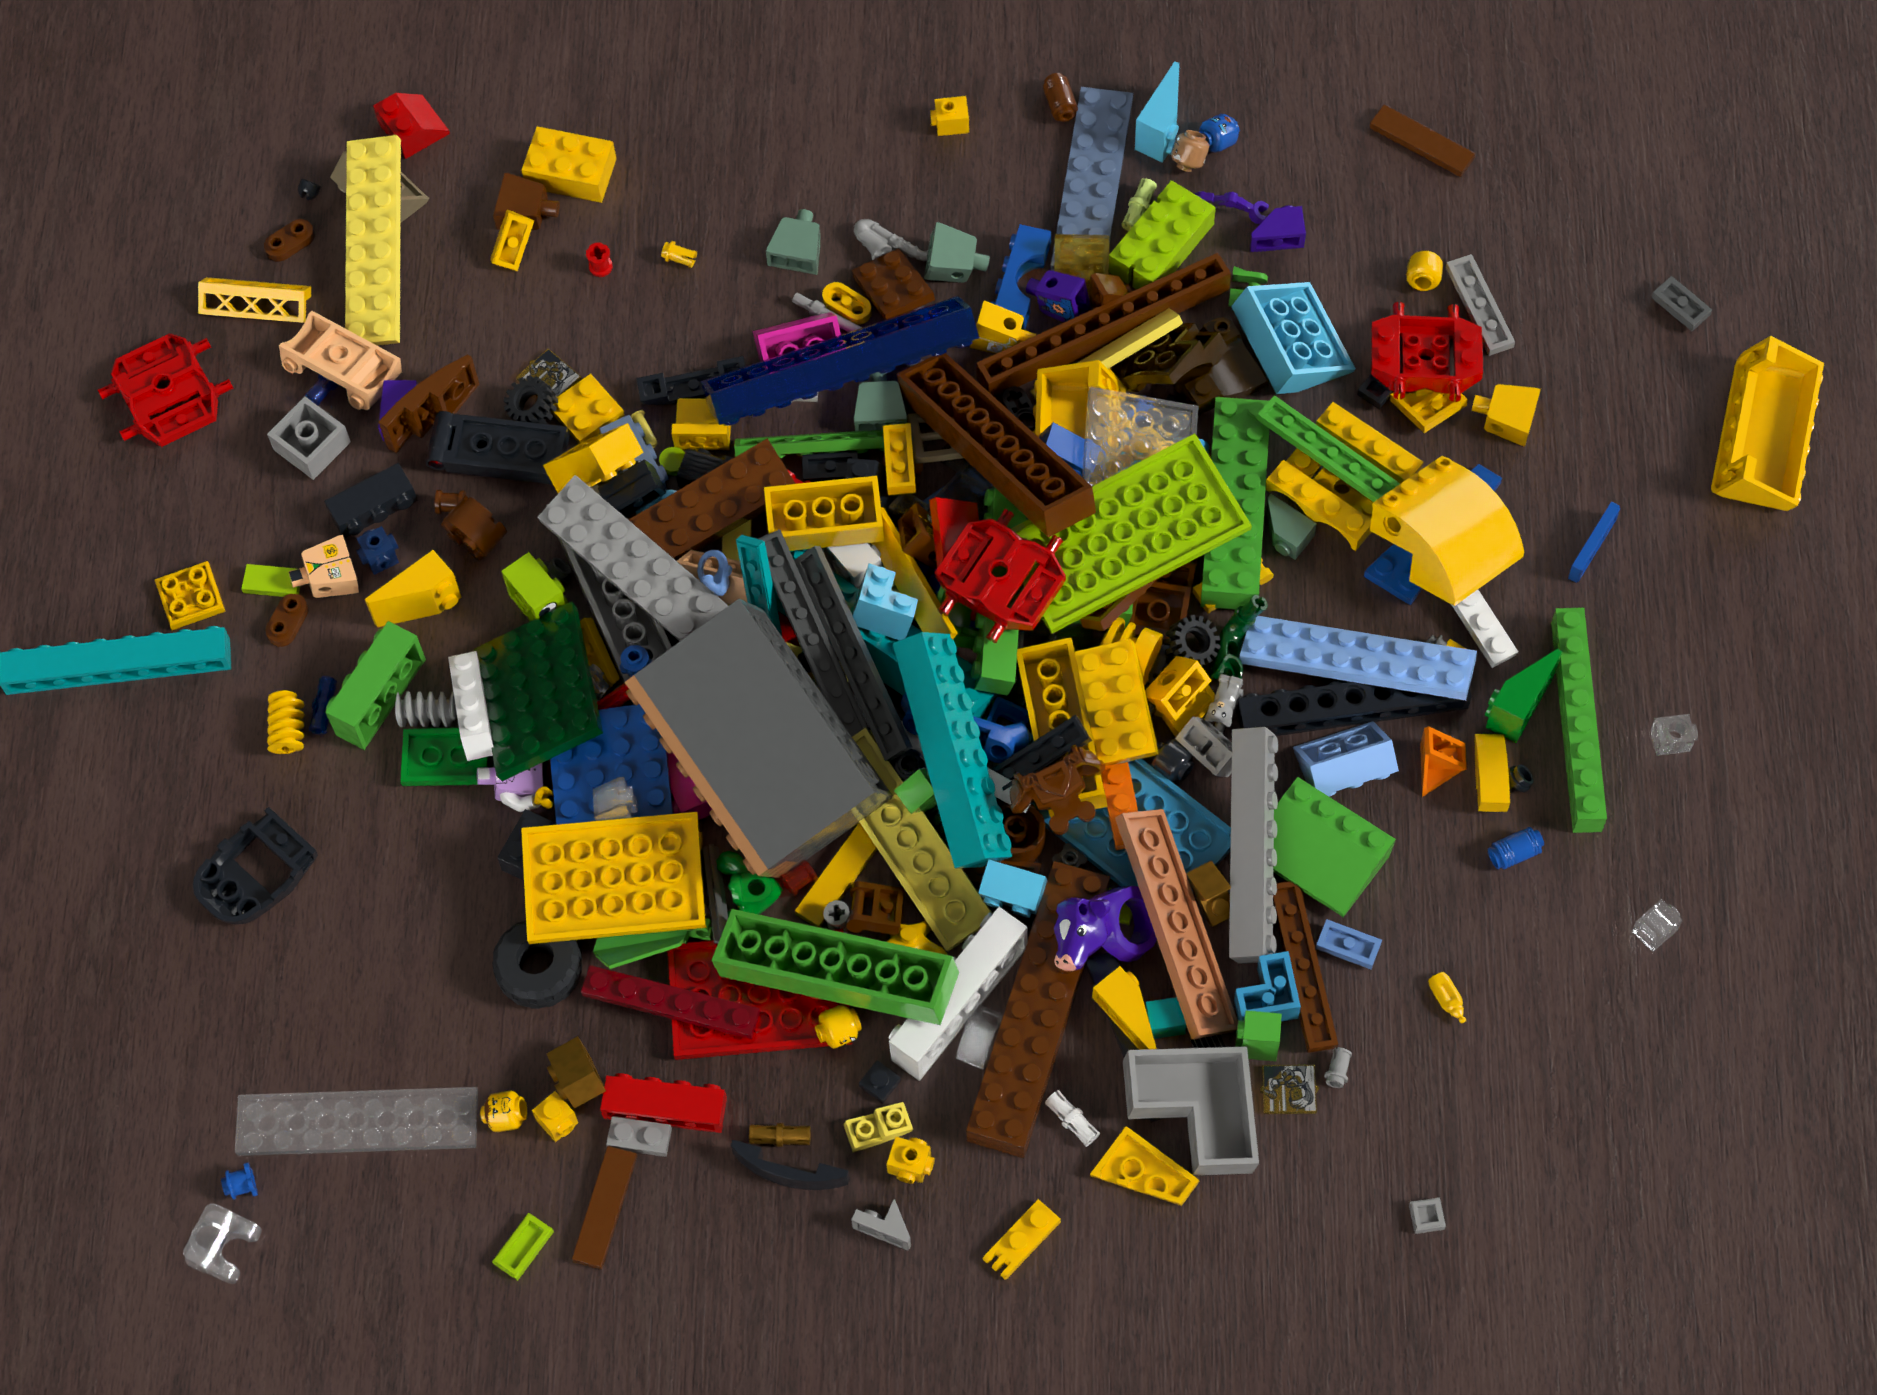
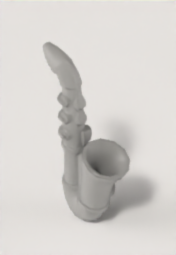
M861 219L854 225V234L857 240L868 249L872 260L891 252L892 249L896 250L898 248L910 258H916L921 261L927 260L928 250L922 251L918 249L917 246L912 245L909 241L907 242L902 237L884 229L877 222L870 219Z

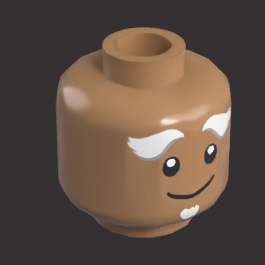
M1186 130L1185 133H1180L1176 137L1171 157L1177 163V168L1191 172L1192 169L1201 168L1204 165L1209 150V143L1205 140V135L1197 131Z

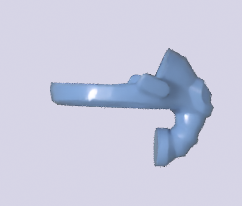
M719 550L705 552L700 558L697 568L700 582L717 596H723L730 585L729 576L731 575L732 567L728 565L726 556ZM712 556L716 557L719 563L717 573L714 576L710 574L705 575L703 568L706 560Z

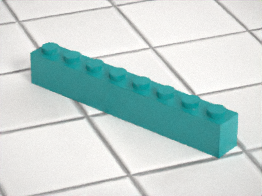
M209 626L203 630L195 631L182 629L176 633L168 634L155 632L141 637L123 636L115 640L95 639L88 643L68 642L64 645L53 647L40 645L35 649L26 650L13 648L8 650V652H0V686L6 695L231 670L230 638L225 628L218 626Z

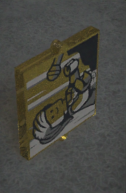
M549 348L536 360H531L529 362L530 365L516 377L518 381L521 377L527 380L529 375L539 377L555 391V397H558L582 379L576 371Z
M1262 1065L1263 1086L1260 1087V1092L1263 1093L1264 1114H1317L1316 1093L1319 1087L1315 1083V1065Z

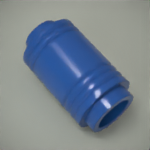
M1527 827L1493 842L1491 847L1488 848V854L1496 869L1502 868L1505 870L1541 854V847L1544 846V841L1538 830L1533 831L1531 827Z

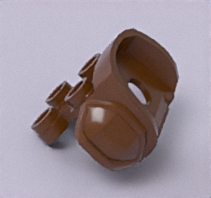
M1074 744L1071 746L1069 754L1063 757V760L1026 776L1021 775L1019 772L1014 773V779L1009 791L1010 808L1013 814L1022 813L1033 801H1035L1039 810L1052 809L1054 816L1051 817L1049 824L1050 829L1057 835L1065 834L1069 829V821L1076 817L1083 822L1092 821L1096 813L1094 805L1089 801L1081 802L1079 798L1081 792L1086 788L1082 777L1100 775L1105 770V764L1092 751L1085 750L1083 747H1077Z

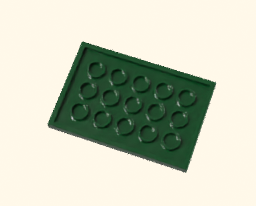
M572 601L544 614L539 619H534L473 649L477 652L493 741L491 749L496 776L502 782L603 734L577 607Z

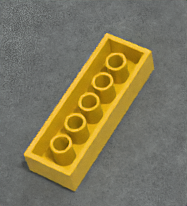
M1072 638L1017 649V661L1033 740L1039 739L1069 718L1077 715L1092 739L1091 742L1083 746V749L1092 751L1097 756ZM1101 774L1082 777L1086 788L1079 795L1081 802L1089 801L1094 805L1095 809L1108 807ZM1052 809L1048 810L1051 818L1054 816Z

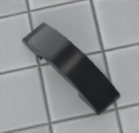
M744 356L717 361L718 367L664 378L663 373L636 378L641 404L672 405L677 404V400L680 398L707 399L732 391L749 382Z
M736 1140L731 1142L733 1155L752 1172L771 1182L803 1190H827L849 1184L848 1170L819 1163L817 1172L814 1174L762 1160L763 1152L761 1147Z

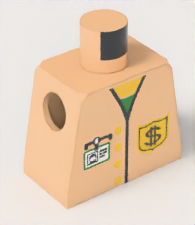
M343 535L304 550L301 553L304 567L288 571L293 588L309 584L312 595L315 598L359 593L357 578Z

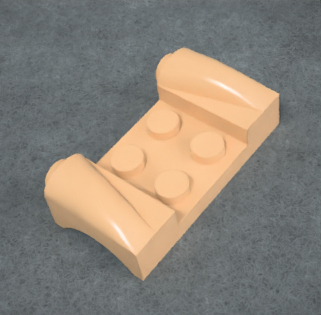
M314 311L308 314L303 327L294 338L279 345L282 366L286 371L301 374L307 367L346 388L349 403L358 410H369L382 396L383 381L395 380L402 372L401 359Z

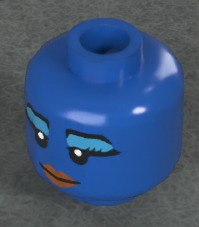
M1219 114L1202 122L1200 133L1206 136L1205 140L1209 143V151L1218 153L1237 142L1239 126L1234 118L1226 114Z

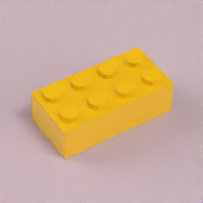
M877 476L764 487L768 533L770 534L780 529L790 551L810 549L813 546L824 548L884 541Z
M1131 639L1074 652L1098 759L1102 760L1105 766L1158 755L1135 643Z

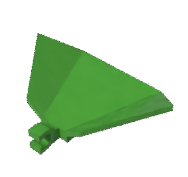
M705 919L706 928L597 938L593 953L604 965L612 969L680 947L682 944H687L689 937L711 940L713 934L712 927H710L711 920Z

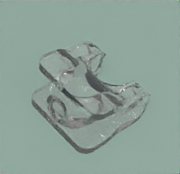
M209 1204L205 1207L184 1248L183 1253L186 1264L195 1270L224 1282L235 1284L241 1275L240 1270L223 1258L222 1249L232 1239L239 1238L248 1242H256L262 1233V1229L256 1223L217 1204Z

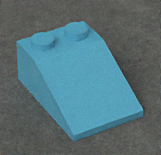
M1175 61L1136 119L1135 150L1162 163L1168 154L1171 155L1179 129L1177 125L1179 63Z

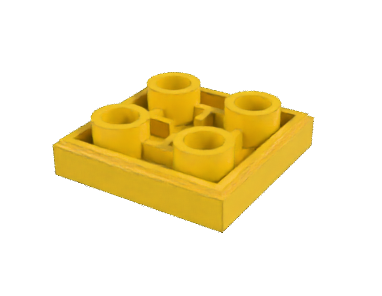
M208 561L154 579L172 630L226 612Z

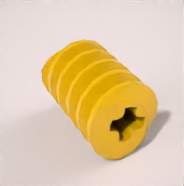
M287 690L276 691L268 696L269 716L267 721L269 726L267 732L269 736L267 743L269 746L267 750L271 753L290 754L304 748V744L299 741L304 738V733L299 731L304 728V723L300 721L304 717V712L300 710L304 707V702L296 699L297 694Z

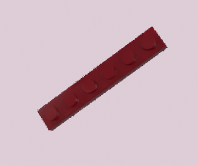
M592 965L589 966L581 990V994L584 997L752 1039L760 1015V1008Z

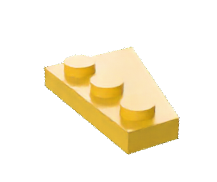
M1127 1126L1090 1173L1092 1177L1181 1206L1200 1182L1198 1178Z

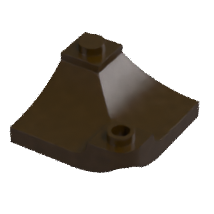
M1220 317L1204 324L1199 331L1220 332L1228 347L1220 362L1214 367L1197 366L1185 373L1175 384H1172L1182 400H1187L1196 415L1199 416L1215 408L1216 397L1243 399L1267 387L1268 379L1245 347L1241 333L1235 324L1227 318ZM1219 328H1225L1226 330H1225V331H1219L1218 329H1219Z
M1182 323L1179 327L1125 358L1120 369L1119 380L1128 392H1139L1145 388L1146 384H1175L1185 373L1197 366L1214 367L1217 365L1221 357L1227 352L1228 347L1220 332H1199L1195 323Z

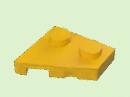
M1426 388L1417 390L1415 393L1405 394L1403 399H1400V394L1398 399L1394 398V392L1390 394V401L1423 433H1426L1467 406V398L1462 393L1461 400L1455 402V396L1454 402L1449 400L1448 393H1438Z

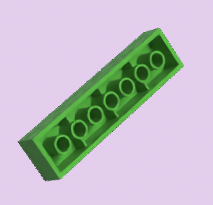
M1215 398L1211 460L1245 513L1252 528L1246 533L1204 554L1200 607H1205V604L1215 605V608L1237 609L1239 606H1244L1254 595H1259L1269 428L1257 420V414L1269 402L1267 400Z
M732 909L712 958V962L720 977L936 1025H941L959 975L953 956Z

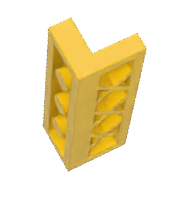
M206 277L198 282V314L304 323L306 321V300L311 297V286ZM206 293L215 294L222 301V304L217 308H206ZM223 295H231V296H229V297L226 299ZM235 296H241L249 305L243 311L236 310L229 301ZM250 297H255L256 299L252 301ZM261 298L269 299L275 306L270 313L262 312L256 305ZM276 299L283 300V301L279 304ZM288 300L299 301V315H289L282 305Z

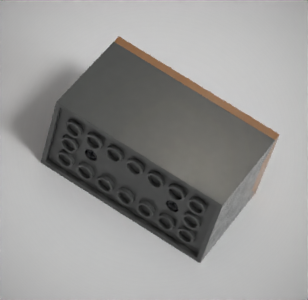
M737 599L625 681L629 688L626 691L628 697L636 706L638 704L641 705L645 711L643 715L644 720L651 729L654 730L656 728L661 734L660 743L669 754L673 752L679 760L676 763L677 768L684 777L690 776L696 785L693 787L695 794L702 802L705 800L712 808L709 812L718 826L723 824L729 833L726 836L728 842L736 851L738 849L741 850L746 857L743 863L752 875L757 873L758 876L784 877L894 797L764 610L744 600Z

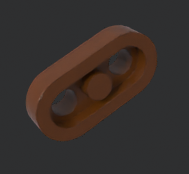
M297 219L273 233L264 242L267 257L272 261L281 262L296 254L314 240L313 227L307 220Z
M288 594L284 596L266 626V635L274 646L284 647L292 643L308 614V605L301 595ZM293 603L297 604L292 609L288 608V606ZM278 627H284L281 632H275Z

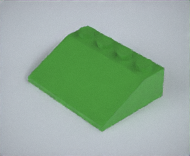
M1297 777L1278 802L1277 809H1274V820L1277 824V837L1274 838L1277 865L1273 866V872L1286 881L1293 882L1303 892L1344 917L1389 858L1396 839Z

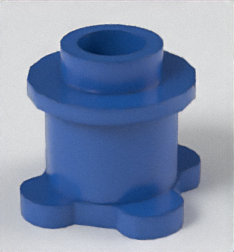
M639 645L628 646L621 654L620 671L622 674H628L632 677L653 661L649 659L648 652L644 647Z
M249 1162L244 1163V1169L234 1172L225 1171L226 1177L221 1178L225 1196L231 1195L232 1199L235 1200L236 1196L252 1192L253 1196L258 1195L254 1173Z

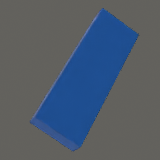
M1611 501L1574 561L1568 579L1576 583L1580 581L1615 524L1620 511L1619 505Z

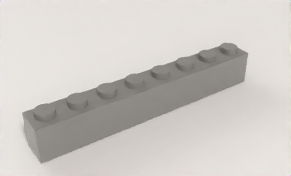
M1266 727L1232 729L1229 958L1239 964L1258 963L1259 956L1273 954L1276 951L1273 924L1276 923L1277 914L1273 906V895H1276L1277 883L1273 877V866L1277 865V853L1274 849V838L1277 837V824L1274 820V809H1277L1278 799L1274 792V781L1278 779V769L1276 764H1274V753L1278 751V740L1275 734Z

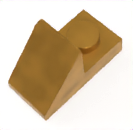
M1210 860L1186 872L1189 884L1209 926L1213 927L1230 918V895L1227 890L1231 889V887L1214 863Z

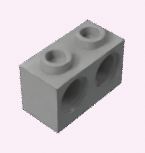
M1192 717L1175 739L1215 776L1229 777L1232 773V742L1210 722H1206L1205 718Z

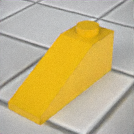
M1119 966L1093 987L1092 998L1139 1050L1157 1049L1139 987V981L1130 971L1125 972Z

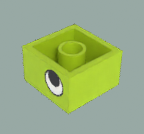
M529 552L501 571L510 598L529 621L539 619L544 614L568 603L563 595L565 589L557 578L551 579L547 574L549 571L540 558L535 560Z

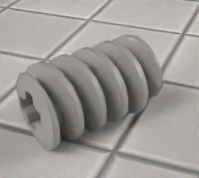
M397 692L395 714L398 725L405 727L407 722H409L411 727H417L420 720L422 727H428L430 721L434 727H439L442 721L445 727H451L457 715L454 692L451 693L449 700H446L444 692H440L438 700H435L433 692H429L427 700L423 699L421 692H417L415 700H412L410 692H406L404 700H401Z

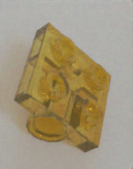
M1055 234L1054 271L1085 279L1087 291L1090 294L1091 275L1094 273L1108 275L1109 235Z

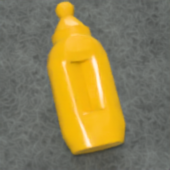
M1440 972L1429 978V987L1441 1007L1450 1013L1451 1016L1458 1018L1460 1023H1464L1466 1018L1463 1016V1000L1450 977L1446 973Z

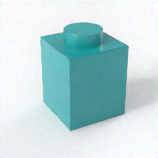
M1177 997L1146 1002L1145 1008L1154 1039L1185 1034L1186 1022Z

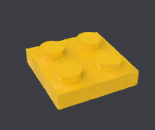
M589 374L556 397L558 403L554 405L557 407L556 412L551 411L556 419L563 426L567 427L568 432L578 443L595 437L600 433L599 428L624 416V410L592 374Z

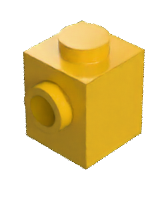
M966 96L934 99L935 110H930L931 125L937 126L938 136L969 133Z
M556 1091L532 1110L536 1121L555 1142L561 1137L568 1135L578 1124L574 1111L561 1099Z

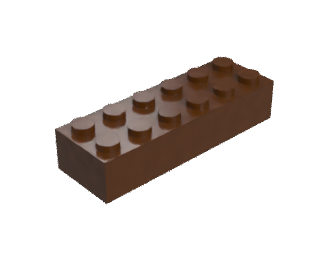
M767 438L630 518L629 521L677 561L690 550L698 551L766 511L764 487L795 484Z

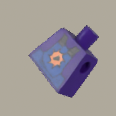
M1049 270L1041 281L1031 278L1027 283L1026 293L1037 297L1040 311L1058 321L1067 322L1092 309L1085 279Z

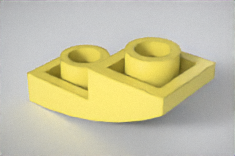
M904 1102L875 1109L873 1114L846 1120L843 1125L852 1152L885 1143L913 1130Z

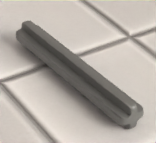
M708 844V846L702 848L713 940L714 943L718 944L728 920L723 876L722 872L718 870L716 862L720 855L719 848L714 846V844Z

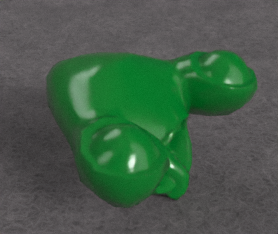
M732 851L721 853L716 860L717 868L724 875H732L728 888L731 890L733 902L738 906L735 910L759 915L773 905L783 890L780 884L773 877L758 876L757 873L752 875L743 863L744 858L738 853Z

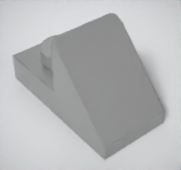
M893 1200L885 1220H882V1216L872 1210L865 1209L862 1212L856 1209L851 1220L853 1229L909 1251L911 1247L910 1236L895 1200Z

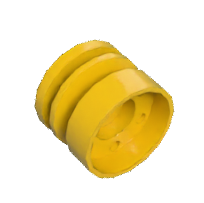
M1118 617L1105 633L1100 646L1131 639L1135 643L1145 687L1148 682L1149 673L1161 649L1163 634L1145 627L1136 638L1134 637L1135 623L1130 622L1125 628V620Z

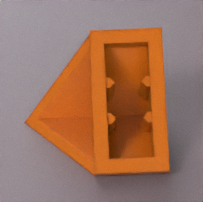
M1425 727L1420 743L1422 797L1461 771L1467 770L1465 743L1434 728Z

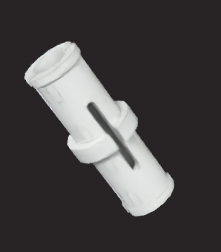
M1059 1090L1048 1097L1045 1104L1062 1120V1125L1074 1132L1085 1146L1092 1144L1098 1138L1100 1132L1082 1115L1083 1111L1080 1108H1075Z

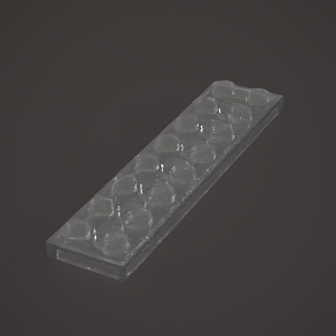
M477 1087L238 1095L235 1153L237 1156L476 1148Z

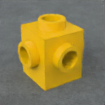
M895 1137L887 1161V1172L896 1175L898 1180L908 1184H914L915 1181L922 1183L925 1174H931L935 1158L931 1157L930 1146H927L925 1141L911 1137L907 1140Z

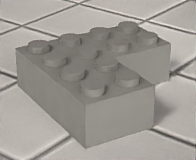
M1247 1047L1128 1050L1123 1059L1128 1119L1187 1117L1193 1176L1252 1174L1259 1164Z

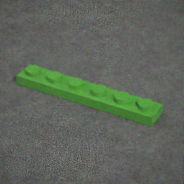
M1275 395L1257 414L1259 422L1373 502L1400 484Z
M883 430L735 439L734 445L735 457L767 438L780 458L785 457V454L796 453L797 456L802 457L804 454H813V452L838 453L844 450L865 453L868 449L879 448V451L885 452Z

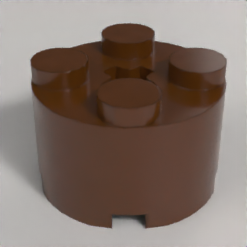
M467 495L462 498L441 523V526L449 532L447 536L459 546L464 543L469 548L467 551L478 561H481L483 557L485 558L507 534L506 528L500 521L496 525L494 524L495 520L491 517L493 514L472 497L468 498Z
M1003 802L999 807L1003 812L1002 822L1005 833L1011 841L1010 851L1012 857L1004 860L1034 863L1045 845V820L1042 814L1033 804L1029 806L1026 813L1013 814L1010 804Z

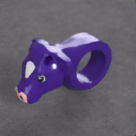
M1138 886L1113 888L1089 900L1075 897L1069 898L1057 905L1058 918L1054 931L1058 943V951L1054 961L1056 967L1064 971L1081 969L1086 959L1101 946L1120 961H1137L1146 951L1154 946L1157 940ZM1124 903L1130 908L1134 917V932L1130 941L1123 936L1119 925L1120 909Z

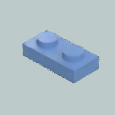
M1326 919L1316 949L1372 969L1382 940Z

